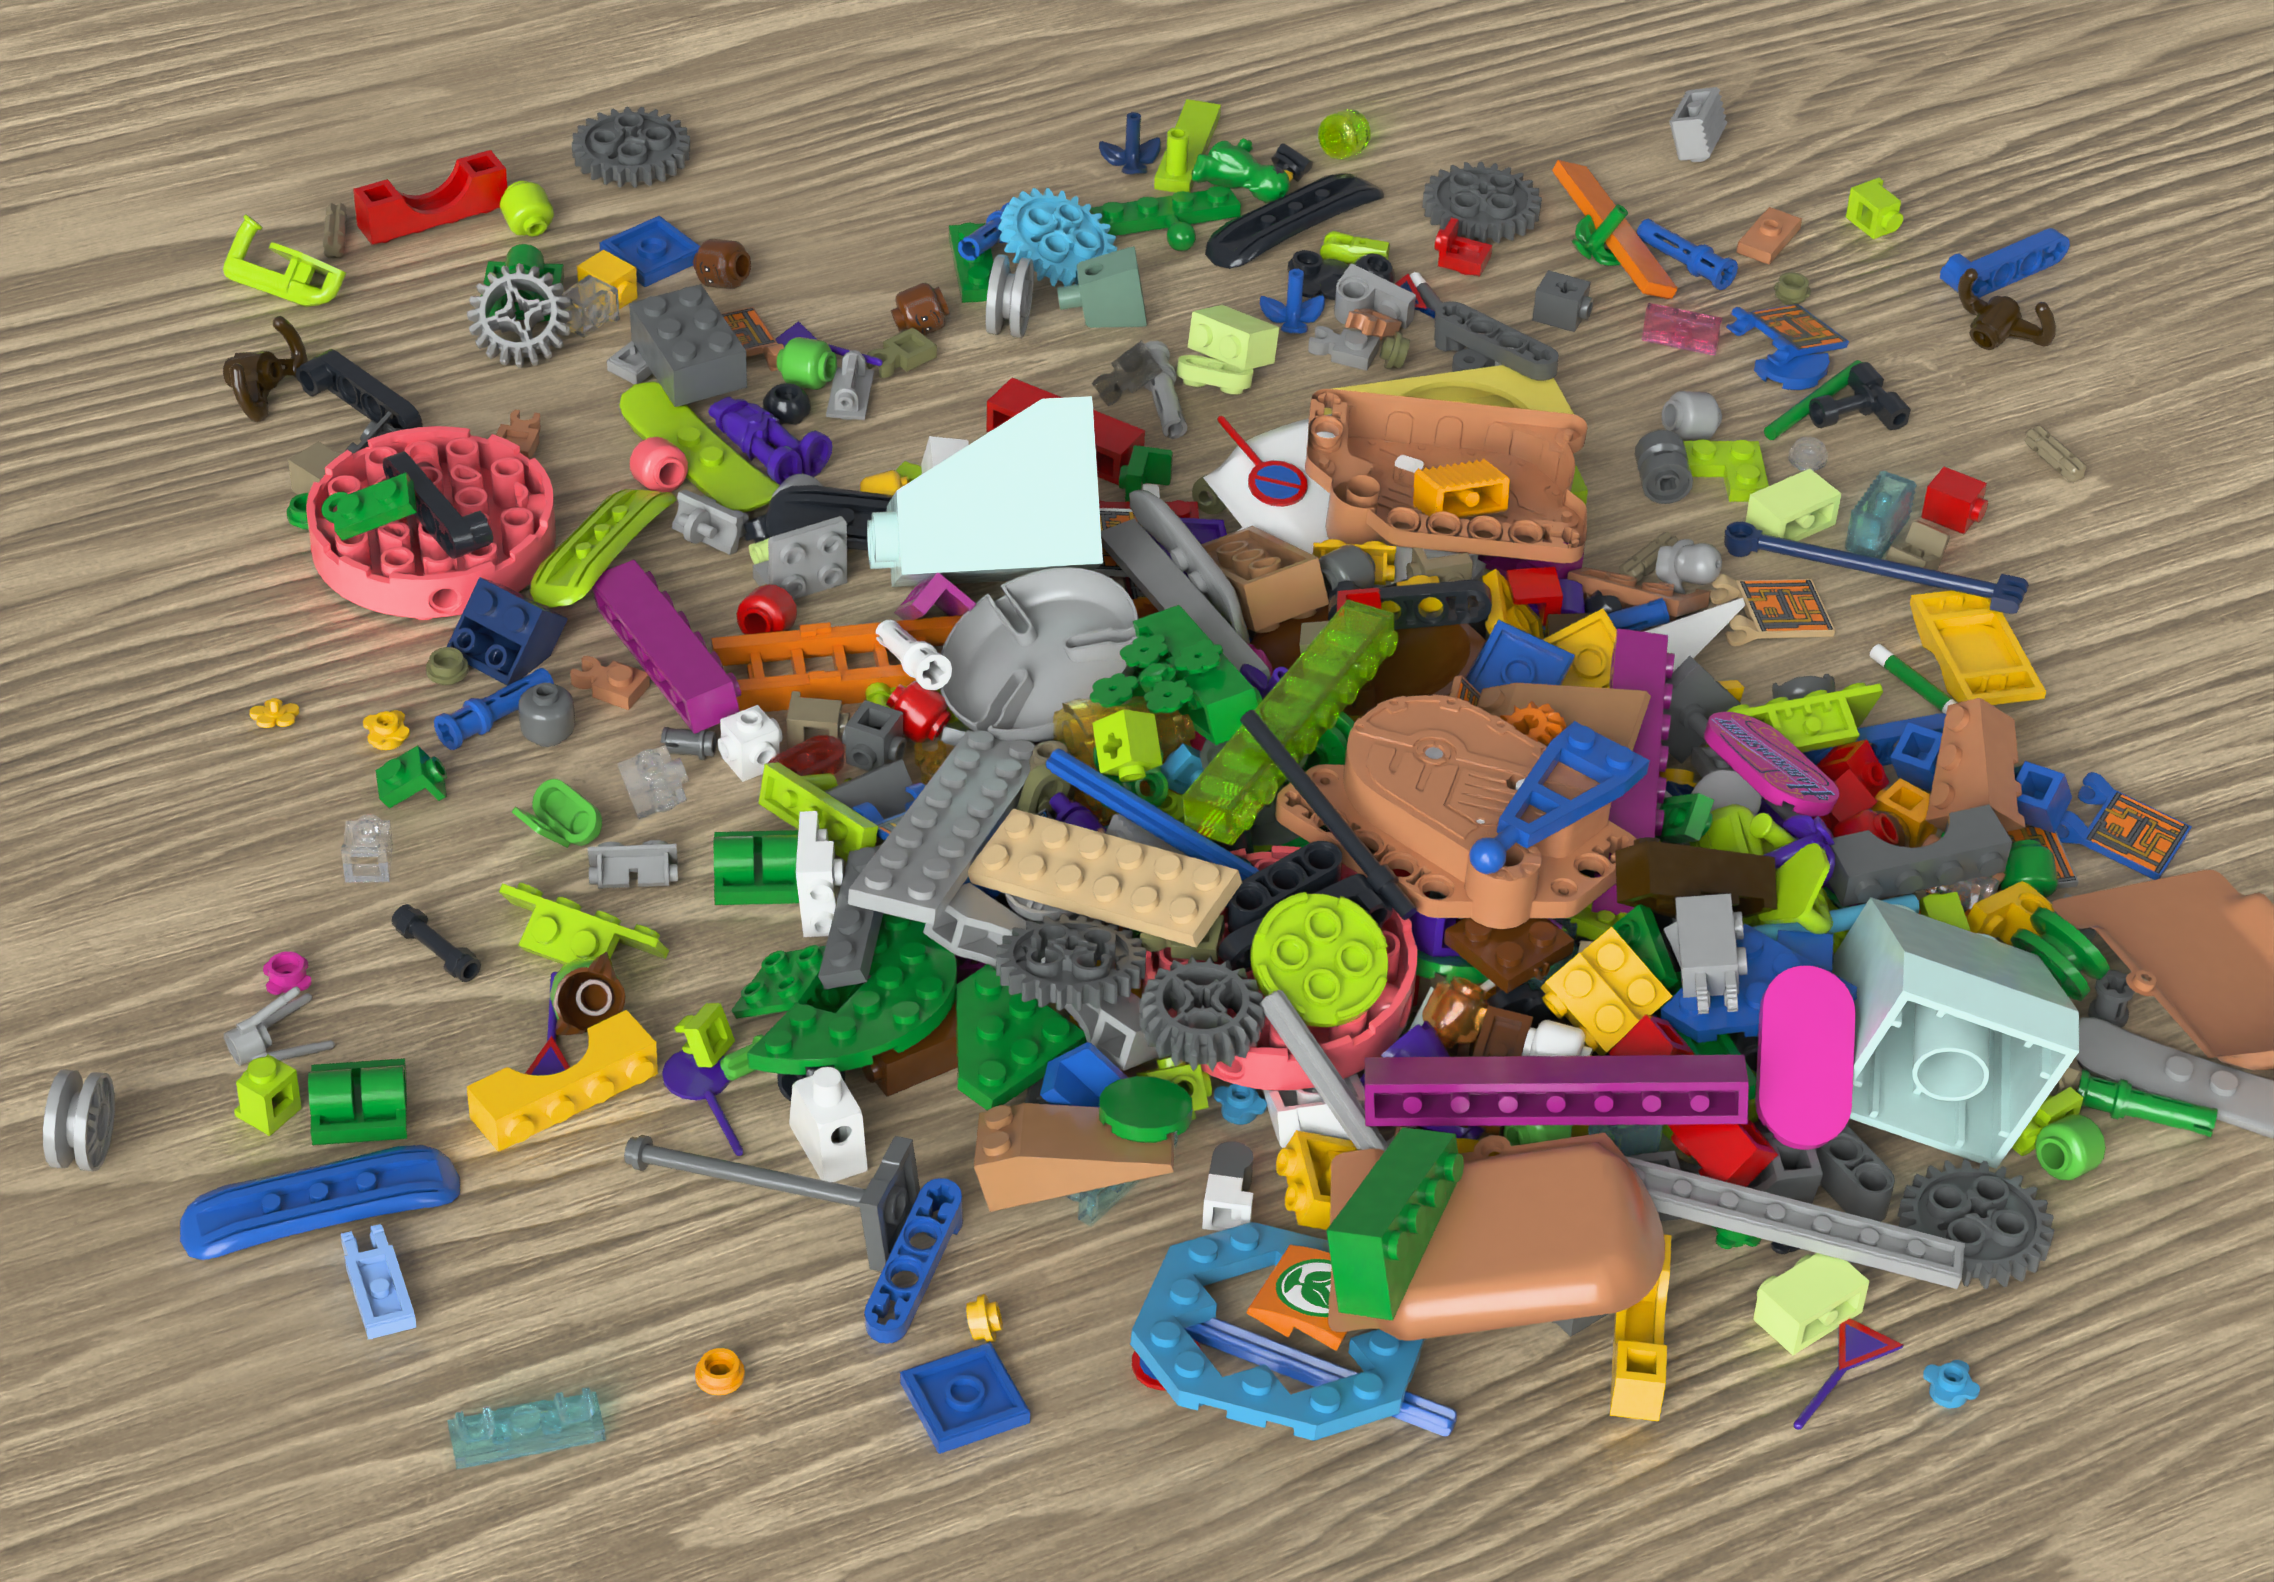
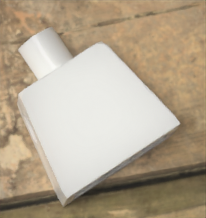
M823 1067L816 1070L813 1076L797 1080L792 1085L789 1125L820 1179L836 1182L866 1172L867 1157L863 1115L843 1081L840 1072L832 1067ZM831 1136H832V1139L838 1138V1139H839V1143H834V1142H832V1141H831Z

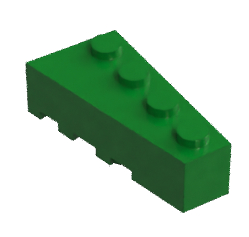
M1180 605L1133 621L1137 638L1141 636L1148 638L1157 634L1165 637L1169 651L1167 654L1160 656V660L1157 663H1167L1174 666V661L1180 656L1179 652L1182 648L1192 647L1200 640H1211ZM1223 653L1220 655V664L1205 673L1190 674L1188 670L1179 671L1176 669L1177 681L1185 680L1188 687L1192 688L1194 697L1189 702L1184 703L1179 710L1172 712V714L1214 745L1248 734L1249 731L1240 722L1241 717L1250 710H1255L1259 716L1260 712L1264 711L1263 700L1257 688L1253 687Z
M1402 1127L1328 1227L1327 1237L1339 1313L1393 1321L1455 1186L1463 1175L1464 1159L1462 1154L1458 1153L1456 1134Z

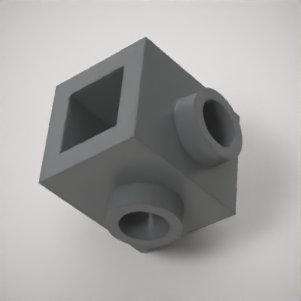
M864 700L845 725L842 743L846 745V764L871 771L884 764L901 760L907 747V739L903 737V712Z

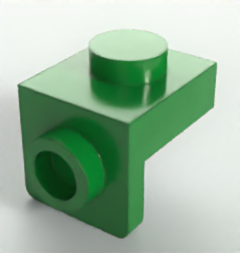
M1134 445L1129 465H1122L1119 477V488L1125 489V502H1130L1129 494L1136 490H1142L1143 484L1170 485L1173 452L1171 450Z
M418 745L399 757L387 761L382 767L375 770L379 799L389 809L424 788L438 801L447 797L445 787L447 772L443 764L435 756L430 758Z

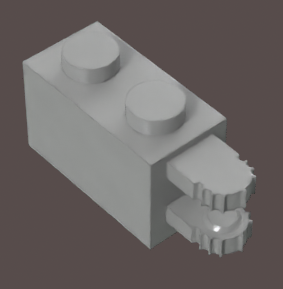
M1731 894L1675 898L1683 998L1697 997L1698 1014H1708L1711 1006L1710 996L1724 995V1004L1727 1007V1011H1738L1739 975H1747L1746 948L1736 947V940L1744 939L1742 912H1733Z

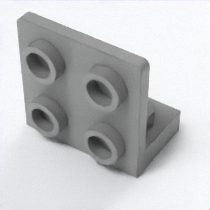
M842 516L770 537L768 540L769 560L753 565V578L759 586L765 584L777 585L784 588L793 599L846 584L847 523Z

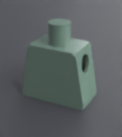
M1135 246L1079 262L1077 264L1078 284L1057 287L1060 310L1083 307L1085 324L1090 328L1147 326Z

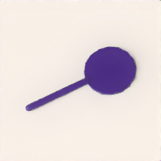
M683 1050L673 1054L665 1062L662 1071L664 1085L672 1094L682 1099H706L735 1155H743L744 1150L715 1095L721 1093L729 1085L730 1081L725 1077L724 1071L720 1067L721 1059L714 1067H698L692 1054H687Z

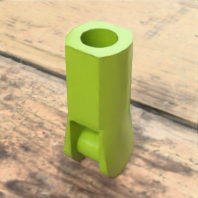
M1331 231L1325 235L1324 244L1320 249V256L1322 259H1336L1346 264H1353L1357 258L1366 254H1378L1388 260L1390 242L1354 237L1337 231Z

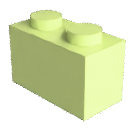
M1224 305L1192 311L1188 348L1242 370H1249L1274 364L1280 327Z
M1807 469L1750 494L1746 522L1752 524L1756 529L1762 530V534L1799 541L1836 524L1841 493L1812 469Z
M1819 1253L1805 1255L1793 1268L1778 1277L1771 1276L1761 1284L1757 1291V1303L1753 1320L1786 1350L1795 1355L1837 1329L1842 1322L1850 1318L1853 1319L1863 1312L1869 1280L1846 1260Z

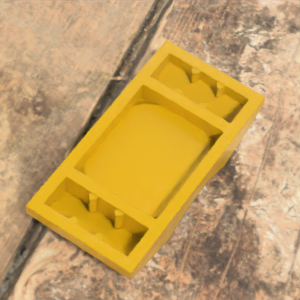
M1951 590L1911 595L1910 606L1922 646L1934 654L1940 665L1946 691L1958 703L1976 698H1981L1991 705L2045 699L2046 690L2003 613L1990 610L1991 599Z

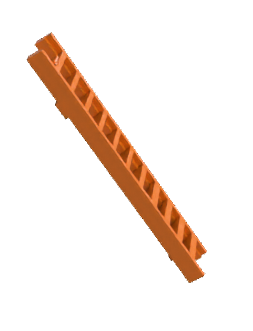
M1148 598L1132 599L1139 619L1159 612ZM963 615L896 622L917 641H925L932 646H944L948 635ZM830 622L799 625V630L711 638L712 652L715 651L723 666L750 664L747 665L748 679L737 680L741 690V696L736 697L739 711L756 705L764 712L788 710L792 691L801 692L802 698L842 700V705L863 703L866 700V689L873 683H884L889 688L897 687L899 684L908 686L911 682L916 681L915 678L910 677L903 670L901 664L889 665L887 656L889 649L881 645L876 639L879 636L876 634V629L881 622L831 627ZM873 652L876 667L848 669L845 655ZM832 656L835 671L824 672L822 670L806 673L804 658ZM791 660L793 675L765 677L762 662Z

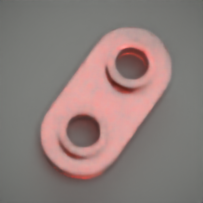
M818 735L776 755L768 763L779 762L799 776L825 773L834 775L844 766V745L833 736Z

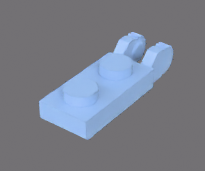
M381 1224L370 1226V1240L374 1249L360 1253L357 1240L353 1236L352 1231L341 1233L346 1270L368 1340L417 1328L414 1310L393 1245H388Z

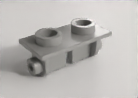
M851 350L846 353L842 359V368L837 367L826 417L841 418L843 420H865L874 370L866 369L865 358L857 350Z
M650 840L642 845L624 846L619 842H604L599 844L598 847H588L590 865L589 885L598 884V889L629 887V872H638V887L669 886V882H678L677 844H668L661 840Z

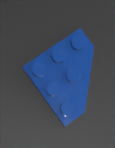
M1744 924V939L1736 940V947L1746 948L1747 975H1739L1738 1011L1728 1012L1724 1004V995L1710 996L1711 1006L1709 1013L1698 1014L1697 997L1683 998V988H1681L1661 1008V1019L1667 1020L1674 1029L1696 1042L1716 1041L1718 1034L1744 1032L1745 1037L1758 1036L1761 999L1774 978L1783 971L1797 966L1824 968L1751 926ZM1835 975L1845 984L1853 1001L1857 999V987Z

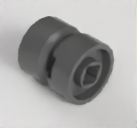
M1657 430L1646 434L1639 440L1635 446L1634 455L1645 496L1659 504L1674 503L1687 496L1693 486V476L1683 439L1675 432Z

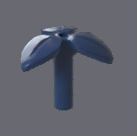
M1136 112L1127 114L1125 150L1111 143L1099 142V150L1104 159L1114 166L1125 165L1121 172L1130 175L1147 173L1148 169L1144 164L1153 163L1161 149V141L1158 137L1140 145L1141 115Z

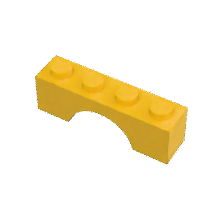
M627 1010L587 1028L588 1049L585 1055L577 1064L565 1071L551 1075L536 1076L523 1074L506 1067L468 1085L467 1095L470 1119L496 1150L500 1152L657 1075L656 1041Z
M1664 1234L1665 1259L1662 1272L1655 1286L1641 1301L1615 1313L1610 1416L1659 1421L1666 1385L1667 1345H1664V1326L1670 1276L1672 1235Z

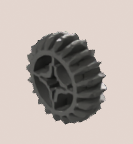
M1191 955L1188 964L1182 965L1178 961L1173 960L1170 971L1159 968L1155 979L1147 981L1144 993L1139 1001V1025L1142 1028V1033H1145L1148 1047H1156L1159 1058L1171 1056L1175 1067L1184 1061L1189 1062L1193 1072L1199 1064H1207L1213 1072L1217 1062L1221 1061L1231 1067L1235 1056L1246 1058L1250 1047L1257 1046L1260 1033L1265 1026V1014L1263 1008L1260 1007L1263 994L1259 993L1256 980L1248 979L1245 968L1232 971L1229 960L1218 965L1214 963L1211 955L1206 962H1197ZM1173 1008L1177 1011L1175 1018L1168 1014L1169 1009ZM1229 1008H1232L1237 1014L1234 1018L1227 1014Z

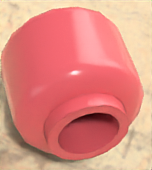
M650 437L641 441L633 449L630 457V470L633 477L648 490L671 493L678 489L685 481L688 473V461L685 454L667 439Z

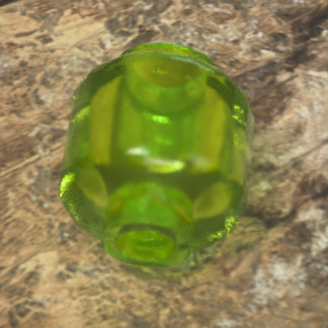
M1345 109L1328 115L1318 128V140L1321 148L1327 155L1335 159L1342 160L1361 153L1368 146L1371 139L1369 122L1357 110Z

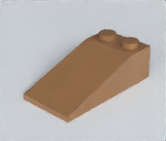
M1250 526L1201 544L1234 587L1246 627L1257 633L1273 631L1280 626V622L1291 618L1304 619L1316 614L1317 608L1329 604L1318 557L1267 532Z
M1512 683L1482 689L1477 707L1500 718V715H1512L1514 705L1519 709H1524L1531 701L1538 708L1548 703L1555 712H1559L1560 716L1564 718L1567 727L1576 721L1633 751L1651 696L1647 691Z
M1022 1103L1013 1106L999 1105L986 1112L979 1113L974 1168L989 1211L992 1212L1173 1173L1175 1132L1169 1133L1167 1140L1161 1142H1135L1120 1138L1112 1133V1126L1105 1123L1103 1125L1099 1120V1107Z

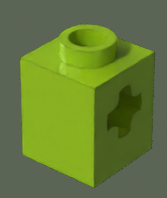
M1123 709L1092 723L1101 774L1119 776L1120 781L1130 782L1146 777V771L1163 765L1155 714Z

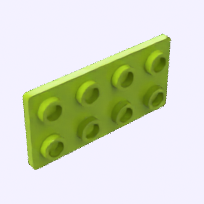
M1855 683L1847 686L1842 691L1827 693L1826 690H1817L1807 694L1804 698L1788 700L1787 697H1779L1767 702L1765 705L1750 708L1749 705L1742 704L1734 706L1726 712L1739 713L1758 719L1779 731L1799 751L1808 752L1855 742L1859 737L1857 728L1861 726L1883 694L1881 684L1866 686L1865 683Z

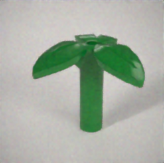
M1617 204L1597 229L1591 216L1586 215L1576 226V238L1571 240L1573 246L1588 260L1593 255L1595 260L1601 265H1621L1611 250L1604 248V243L1628 215V211L1623 206Z

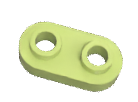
M1184 355L1178 358L1176 374L1183 379L1184 384L1189 386L1203 387L1208 384L1220 387V390L1224 393L1241 394L1244 389H1248L1252 385L1253 369L1242 370L1214 358Z

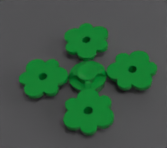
M1157 634L1148 638L1144 636L1138 637L1133 640V644L1126 645L1120 650V656L1125 660L1128 667L1138 666L1146 669L1140 673L1138 679L1134 676L1125 677L1123 673H1117L1111 676V678L1097 680L1092 685L1093 692L1090 694V700L1093 703L1099 702L1104 708L1119 706L1133 697V691L1140 684L1146 692L1144 699L1150 713L1175 712L1194 697L1192 688L1188 687L1185 680L1177 681L1176 669L1179 671L1188 670L1190 674L1205 673L1220 664V655L1223 653V648L1219 644L1213 645L1211 640H1200L1192 647L1182 648L1179 652L1180 656L1175 659L1173 666L1167 663H1157L1160 660V656L1167 654L1169 651L1163 635Z

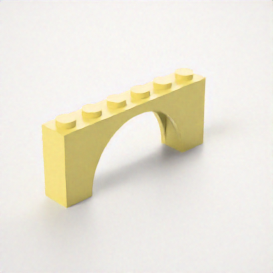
M1504 365L1333 388L1337 390L1574 415L1554 378L1544 381L1534 380ZM1324 408V415L1332 414L1331 408Z

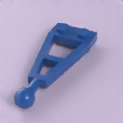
M1574 721L1549 743L1500 816L1497 833L1499 834L1494 838H1481L1472 845L1469 853L1472 866L1483 874L1498 872L1505 864L1506 852L1514 844L1517 843L1525 848H1529L1623 796L1647 774L1650 760L1602 736L1591 728ZM1558 762L1600 783L1572 800L1543 786ZM1529 805L1547 813L1531 823L1520 819Z

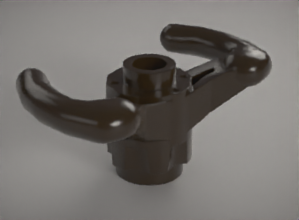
M1967 269L1962 274L1958 284L1959 298L1964 309L1977 316L1970 325L1971 330L1969 334L1978 346L1986 350H1993L2007 338L2030 341L2043 347L2049 346L2056 335V323L2054 315L2046 302H2039L2035 306V312L2040 319L2041 328L2023 320L2018 303L2008 296H1994L1987 303L1974 295L1972 285L1978 278V273L1975 269Z
M282 316L274 318L273 327L286 340L291 350V359H278L274 353L269 351L235 353L234 357L228 358L223 366L225 382L229 387L233 388L235 398L242 411L254 422H260L267 417L269 412L267 397L271 389L277 387L278 382L285 376L297 377L296 368L308 362L306 349L300 335L294 326Z

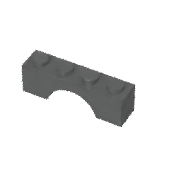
M1990 804L1949 813L1944 836L1937 842L1924 847L1907 848L1895 846L1879 839L1869 830L1833 838L1834 845H1829L1835 855V866L1833 875L1828 883L1842 907L1867 903L1870 897L1882 899L1901 894L1906 895L1915 891L1942 885L1948 886L1956 882L1978 877H1989L2005 872L2012 840Z
M1768 1139L1767 1141L1779 1155L1747 1187L1812 1204L1823 1177L1816 1150L1794 1149L1783 1145L1777 1139ZM1675 1150L1629 1155L1631 1158L1700 1175L1698 1170L1701 1166L1683 1161L1678 1157ZM1658 1212L1660 1221L1684 1219Z

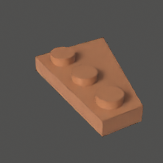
M1587 567L1569 571L1567 577L1569 580L1582 584L1584 599L1587 596L1591 597L1595 591L1599 590L1603 596L1612 595L1617 597L1622 608L1638 606L1663 597L1670 621H1675L1678 616L1708 607L1711 591L1697 588L1695 592L1687 595L1675 593V584L1665 582H1643L1642 586L1636 585L1637 578L1633 576Z

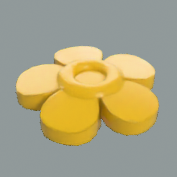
M277 698L265 701L264 706H253L250 709V717L256 720L258 726L264 728L274 727L275 724L280 727L290 726L295 723V717L299 714V706L297 704L288 703L283 705V702Z

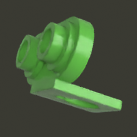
M558 779L547 780L537 788L532 801L533 811L536 816L516 806L512 810L514 815L536 833L566 848L571 843L577 846L591 843L599 836L602 829V816L598 808L571 786Z

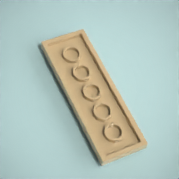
M1012 809L968 870V877L972 884L1196 948L1242 884L1237 869L1017 809Z

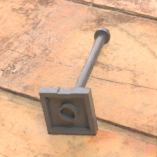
M1691 656L1672 673L1671 679L1665 680V683L1673 684L1670 708L1669 710L1663 709V714L1671 715L1669 735L1667 741L1661 740V745L1668 746V752L1681 764L1692 754V747H1699L1704 741L1706 742L1704 732L1709 717L1714 713L1726 712L1730 708L1741 704L1718 681H1714V678ZM1762 797L1784 821L1792 816L1800 815L1792 811L1794 808L1792 804L1784 801L1782 807L1776 806Z
M646 1135L631 1137L626 1144L624 1153L625 1163L632 1165L635 1170L644 1171L649 1164L859 1207L869 1267L871 1270L882 1272L920 1192L913 1139L894 1136L878 1170L866 1189L654 1146L652 1138Z

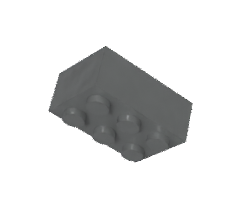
M702 284L629 303L631 340L674 407L747 388L746 350Z

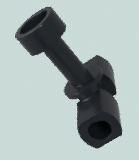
M1868 362L1859 363L1850 369L1848 385L1855 391L1853 396L1834 400L1830 395L1813 398L1809 403L1810 418L1817 428L1835 425L1838 422L1839 415L1859 410L1865 416L1874 412L1887 429L1897 430L1908 424L1911 409L1896 392L1886 393L1882 388L1884 378Z

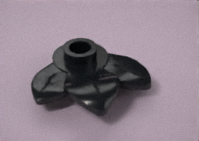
M1302 250L1293 255V258L1288 262L1287 270L1288 273L1292 269H1300L1304 272L1302 296L1313 298L1320 294L1326 299L1335 300L1338 280L1350 265L1336 259L1322 260L1319 254L1313 251Z

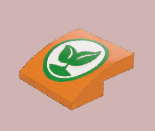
M1289 1245L1249 1306L1246 1314L1288 1338L1293 1330L1297 1328L1335 1351L1338 1350L1349 1332L1333 1331L1328 1324L1332 1265L1330 1253L1304 1246Z

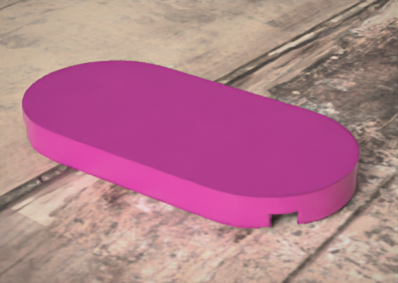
M1815 966L1793 967L1775 977L1762 996L1759 1013L1756 1111L1763 1126H1767L1769 1131L1774 1134L1773 1137L1783 1145L1800 1150L1816 1149L1834 1139L1845 1128L1852 1109L1855 1040L1854 1001L1848 988L1838 977L1825 969Z

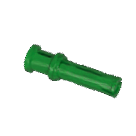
M2082 1069L2080 1083L2076 1089V1092L2083 1097L2081 1108L2084 1106L2108 1112L2113 1119H2123L2127 1115L2192 1131L2208 1137L2212 1136V1129L2215 1127L2217 1108L2200 1106L2134 1089L2132 1084L2128 1083V1080L2120 1079L2118 1082L2090 1076L2088 1070Z

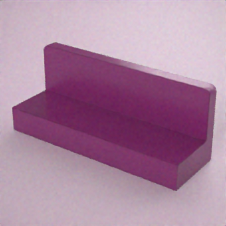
M936 573L919 582L894 613L902 620H915L925 615L932 605L935 604L948 616H960L967 611H971L976 603L943 575Z

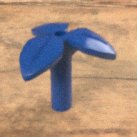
M1300 269L1289 271L1286 306L1275 299L1266 296L1260 297L1261 310L1265 316L1275 323L1285 322L1280 330L1291 334L1306 333L1308 326L1305 323L1315 322L1325 306V298L1322 295L1302 302L1304 272Z

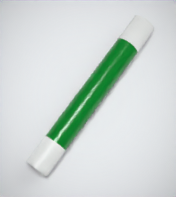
M1877 644L1872 648L1870 657L1941 712L1946 714L1948 705L1957 703L1881 644Z

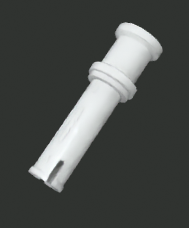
M885 620L878 625L876 629V634L879 635L876 637L877 641L889 649L901 661L903 670L910 677L915 678L922 688L938 690L948 683L952 674L951 663L944 655L937 653V650L930 643L917 641L894 620Z

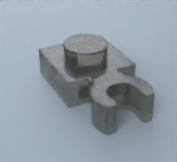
M1141 340L1111 363L1115 369L1110 374L1106 373L1098 376L1092 382V385L1100 393L1099 396L1106 405L1110 406L1120 399L1124 390L1128 388L1133 394L1163 372L1148 347Z

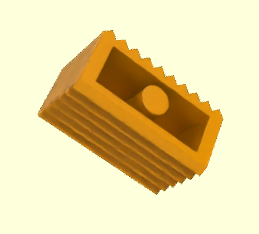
M1484 458L1481 462L1476 459L1473 463L1468 461L1466 464L1461 462L1459 465L1456 463L1452 466L1447 464L1445 467L1440 465L1437 469L1434 466L1430 470L1425 467L1423 471L1418 468L1414 473V508L1417 507L1418 511L1421 510L1422 514L1425 513L1429 517L1436 512H1449L1456 515L1459 519L1504 512L1508 509L1510 479Z

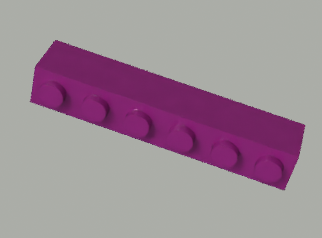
M634 559L604 571L592 587L598 611L694 734L719 724L720 719L740 712L736 697L741 696V690L732 672L725 673L721 660L715 651L708 652L700 632H692L687 617L683 611L676 612L667 591H659L653 574L650 571L644 572Z

